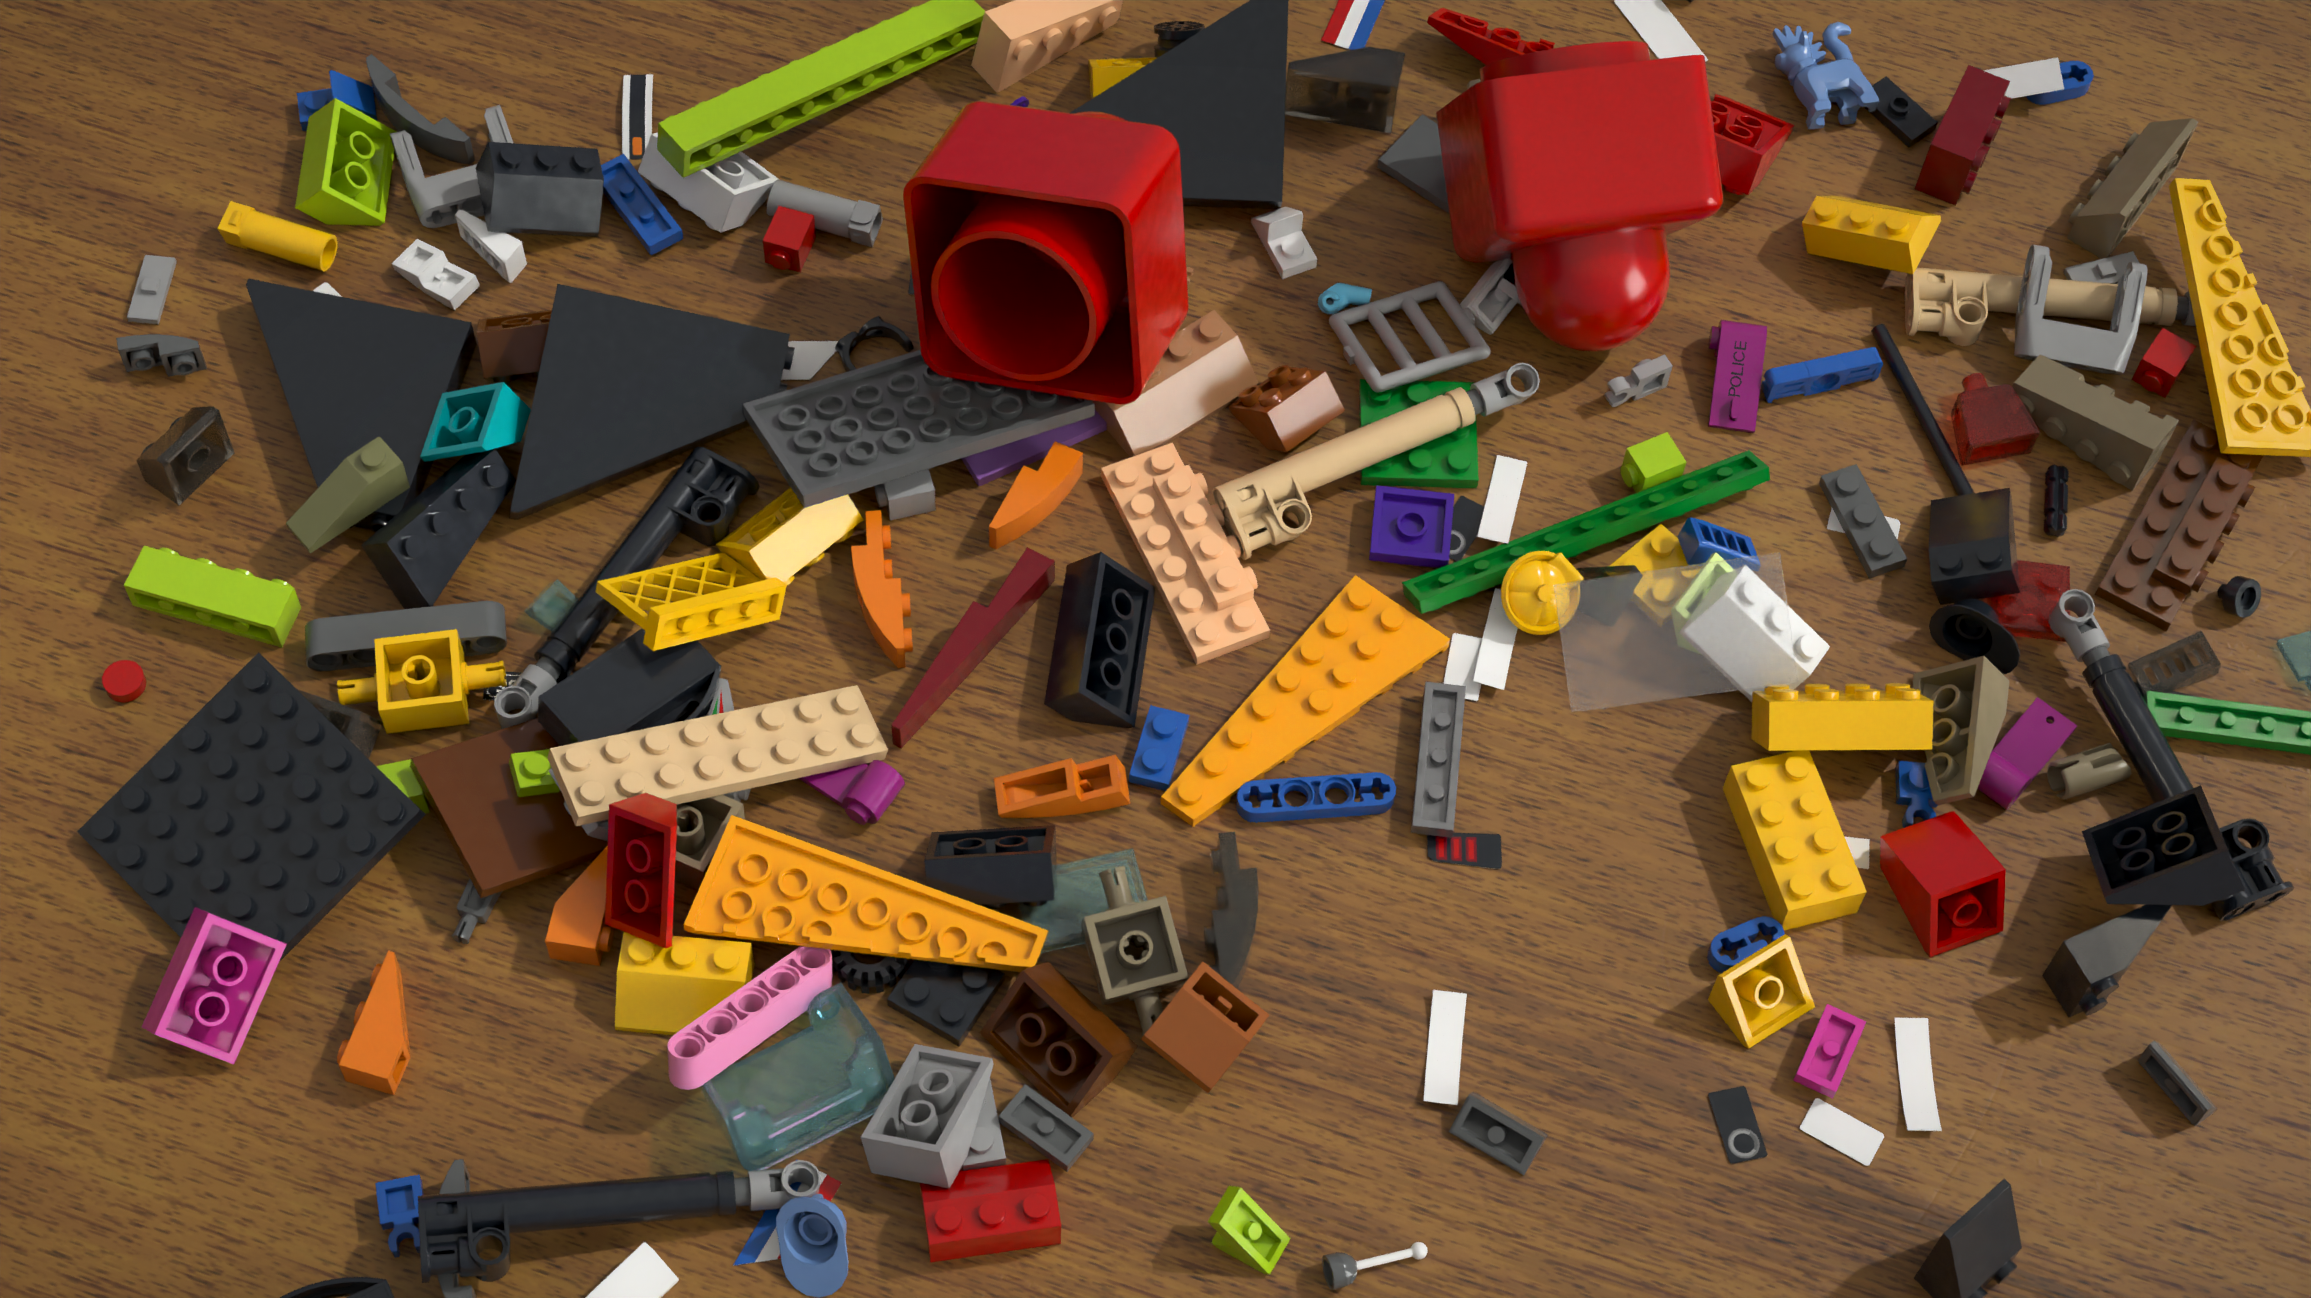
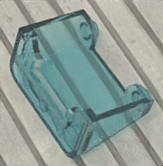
M841 982L822 991L812 999L807 1009L810 1027L737 1063L734 1062L699 1087L744 1169L748 1171L766 1170L874 1115L895 1078L882 1039Z

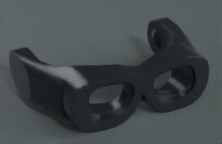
M877 316L866 322L858 333L854 331L841 338L837 342L835 350L840 355L845 371L849 372L856 369L851 363L850 355L854 348L863 340L875 337L892 338L906 352L913 350L914 346L901 329Z

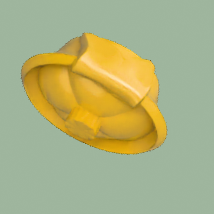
M1549 551L1527 553L1518 558L1504 576L1501 587V600L1504 611L1510 621L1526 633L1533 635L1554 633L1568 624L1576 613L1580 601V583L1584 580V577L1561 552L1556 554Z

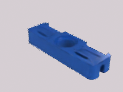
M1870 347L1768 369L1765 372V381H1762L1761 388L1768 403H1772L1774 399L1803 394L1804 396L1840 389V386L1868 379L1875 381L1879 377L1883 362L1877 348Z

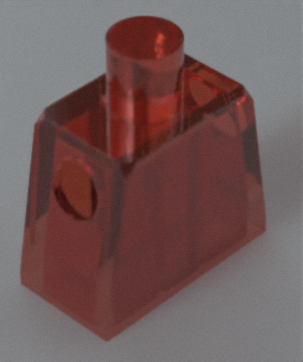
M1973 373L1962 380L1964 392L1958 394L1951 411L1961 466L2031 453L2040 431L2014 388L2008 384L1988 387L1982 373Z

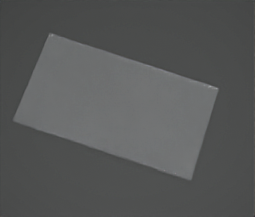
M1780 552L1554 584L1571 712L1600 708L1605 710L1608 707L1757 687L1767 688L1772 685L1798 682Z

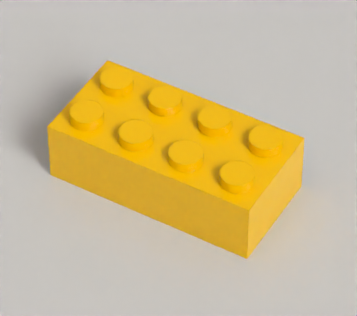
M1902 683L1885 684V690L1870 689L1868 684H1845V691L1830 689V685L1806 684L1805 691L1789 689V685L1766 684L1764 691H1752L1751 739L1768 751L1932 750L1933 700L1921 695V690L1911 689L1909 684Z
M1792 751L1732 765L1725 780L1723 790L1773 918L1782 925L1785 931L1857 913L1867 891L1810 751Z

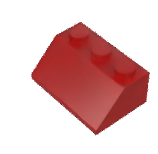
M643 793L609 804L605 924L663 948L672 946L677 836V805L675 803Z
M1048 1159L959 1171L950 1188L920 1183L930 1263L1061 1244V1220L1055 1183Z

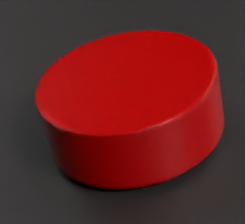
M119 660L112 663L105 669L102 676V684L107 695L117 702H130L137 699L144 692L147 684L142 668L131 660Z

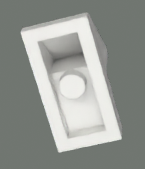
M1282 207L1251 218L1255 231L1282 279L1316 268L1317 257L1302 232L1303 213L1289 207Z

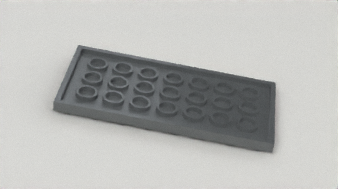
M917 350L744 403L743 412L744 417L803 507L806 508L1095 416V404L1092 400L945 377L929 368L923 360L921 350Z

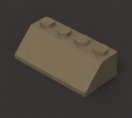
M2188 118L2150 122L2140 135L2134 132L2123 149L2125 155L2122 158L2116 155L2105 172V175L2108 177L2105 181L2098 179L2087 195L2088 203L2084 205L2080 202L2074 209L2068 220L2073 226L2067 239L2101 259L2109 257L2178 167L2198 121Z

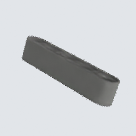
M478 601L314 619L305 625L306 665L317 671L376 666L374 639L454 629L458 631L464 657L497 653L507 646L505 608L498 602Z

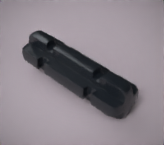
M2055 464L2049 466L2048 471L2045 473L2047 488L2045 489L2044 515L2046 517L2044 520V532L2048 536L2061 537L2067 529V516L2065 513H2068V485L2066 482H2068L2069 471L2065 466H2057Z

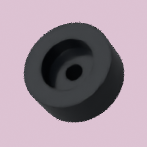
M2235 576L2228 584H2222L2219 587L2218 597L2222 599L2223 608L2227 613L2246 618L2256 611L2260 603L2261 587L2258 581L2254 579Z

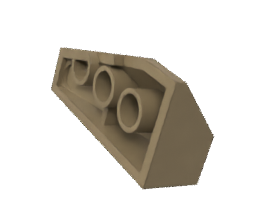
M1985 656L1914 673L1912 689L1921 690V695L1933 700L1932 750H1924L1927 760L1925 769L1933 801L1937 805L1975 796L2006 716L2009 680Z

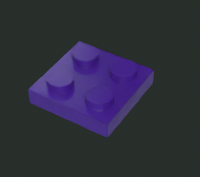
M1376 485L1369 560L1434 568L1448 565L1454 494Z

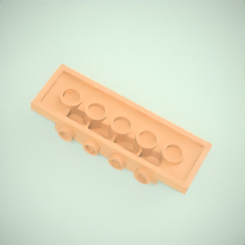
M1173 442L1102 467L1101 478L1196 665L1269 638L1270 629L1253 598L1254 589L1258 587L1256 576L1250 566L1243 568L1238 560L1241 557V550L1235 536L1230 535L1226 537L1222 526L1225 525L1224 516L1217 503L1210 505L1205 496L1208 495V486L1202 473L1194 474L1189 465L1184 466Z

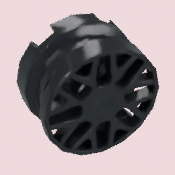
M1171 21L1154 25V33L1159 35L1158 44L1154 46L1155 57L1162 56L1205 29L1204 24L1192 21Z

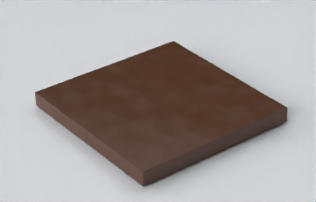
M538 718L411 758L410 768L480 898L594 860L608 846L607 841L588 836L582 825L575 826L572 816L564 806L565 799L560 790L559 792L517 796L509 766L510 755L560 746L538 722Z

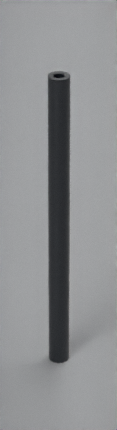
M1885 324L1875 326L1871 332L1958 496L1973 494L1974 491L1888 329Z

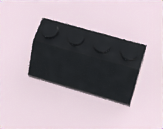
M1102 552L1070 563L1066 567L1044 704L1071 721L1132 728L1135 727L1156 587Z

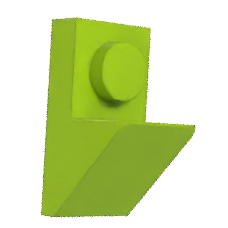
M1228 1186L1208 1220V1223L1217 1231L1211 1242L1216 1248L1267 1275L1271 1274L1291 1239L1241 1187Z

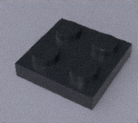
M914 960L887 998V1004L894 1010L960 1047L1005 981V973L998 969Z

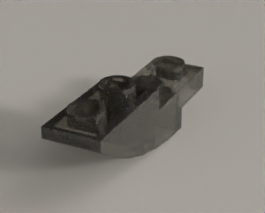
M1235 832L1218 833L1217 849H1210L1212 874H1220L1221 886L1215 887L1217 910H1212L1211 925L1204 926V942L1206 952H1214L1215 964L1209 965V967L1238 989L1247 969L1253 948L1258 913L1259 887L1257 868L1240 869Z

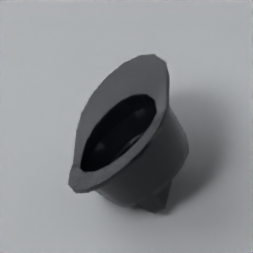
M1977 599L1956 601L1954 605L1939 608L1931 616L1929 624L1931 636L1940 647L1949 653L1956 655L1964 661L1985 656L2003 675L2010 673L2018 665L2020 651L2016 640L2008 630L2000 625L1997 613L1984 601Z

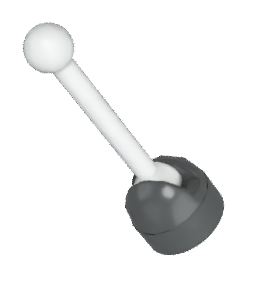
M1415 1242L1409 1249L1360 1261L1354 1260L1351 1255L1344 1252L1331 1253L1322 1257L1323 1273L1328 1287L1331 1290H1335L1352 1284L1356 1278L1357 1270L1410 1257L1420 1260L1426 1257L1428 1250L1424 1243Z

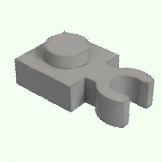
M1665 354L1653 360L1644 359L1632 368L1630 375L1626 377L1619 376L1610 380L1607 385L1611 391L1606 392L1604 396L1612 407H1616L1626 402L1630 397L1636 401L1666 388L1673 365Z

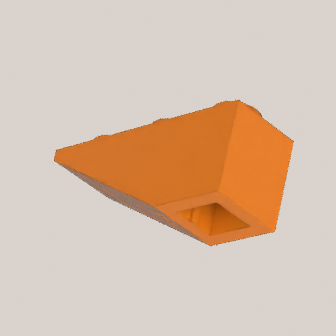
M607 847L555 902L545 939L551 959L600 966L603 952L610 951L614 928L605 924Z
M388 950L383 964L378 963L373 970L370 980V987L372 989L366 1002L361 1001L356 1009L354 1016L355 1028L350 1039H345L342 1042L337 1055V1063L346 1082L395 1095L411 1056L401 969L395 953Z

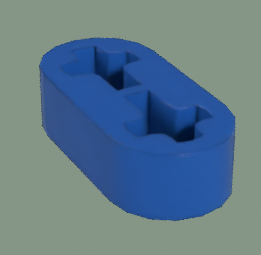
M2081 61L2059 63L2064 90L2025 97L2032 103L2039 105L2081 97L2089 90L2094 76L2093 71L2089 65Z
M1762 916L1719 933L1714 937L1708 949L1707 958L1709 964L1717 972L1723 973L1768 945L1765 940L1751 943L1756 939L1759 931L1764 936L1771 934V942L1785 934L1782 925L1772 917ZM1722 946L1727 951L1741 947L1736 951L1733 960L1728 955L1720 956L1719 954Z

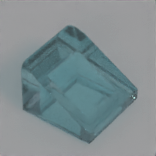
M557 579L548 584L524 612L552 631L577 600V597Z

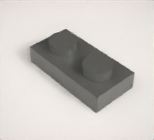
M1026 1084L998 1116L1001 1125L1066 1172H1068L1094 1139V1133Z

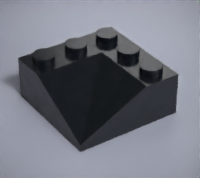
M2201 785L2082 831L2107 904L2204 906L2215 901L2226 900L2233 894L2245 890Z

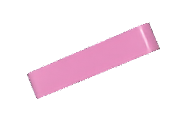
M805 946L798 947L674 1034L669 1039L667 1045L670 1082L674 1086L685 1090L696 1089L826 997L832 989L831 950Z

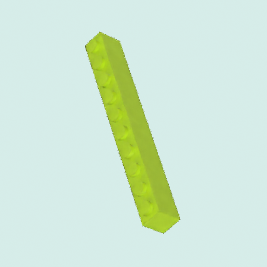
M930 0L922 5L912 7L902 14L888 20H883L877 25L859 33H854L833 45L825 46L813 54L799 60H794L784 67L768 74H763L744 85L734 87L724 94L708 101L700 102L695 107L667 117L664 121L658 123L657 150L683 178L976 44L985 10L975 0Z

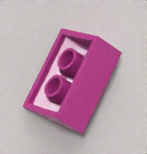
M195 907L142 1028L159 1037L234 1064L287 944Z

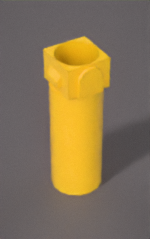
M230 201L217 228L228 244L244 249L250 248L323 272L331 267L338 248L337 237L333 234L256 211L253 207Z

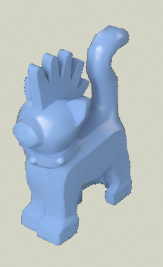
M1841 22L1829 24L1822 34L1825 47L1834 55L1836 60L1819 65L1817 63L1824 59L1826 52L1819 51L1822 45L1821 42L1812 45L1813 32L1807 34V31H1802L1801 27L1797 26L1793 34L1790 28L1785 25L1782 32L1775 28L1772 33L1783 52L1776 55L1775 67L1788 77L1797 97L1807 108L1808 117L1806 124L1809 130L1824 127L1825 113L1830 112L1831 102H1836L1840 109L1838 120L1841 125L1855 123L1860 106L1867 107L1869 112L1876 110L1880 102L1871 83L1863 75L1860 67L1854 62L1849 47L1838 39L1839 36H1847L1851 33V28Z

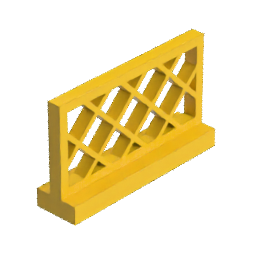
M723 552L597 581L595 592L644 629L643 644L652 651L780 620L787 585L777 577L762 581ZM717 568H722V569L725 570V571H720V570H715V569H717Z

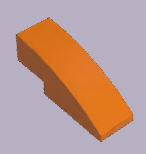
M1054 441L1038 471L1023 465L989 525V547L997 550L1018 539L1036 527L1060 505L1083 474V452Z
M1116 755L1077 765L1072 758L994 778L998 815L1001 818H1041L1076 815L1130 804L1126 770Z

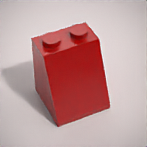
M1955 811L1880 836V868L1929 957L2003 931L2006 869Z

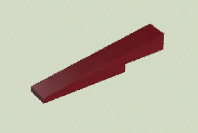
M1027 547L988 608L975 601L972 602L892 723L893 745L901 749L1051 586L1055 581L1054 560Z

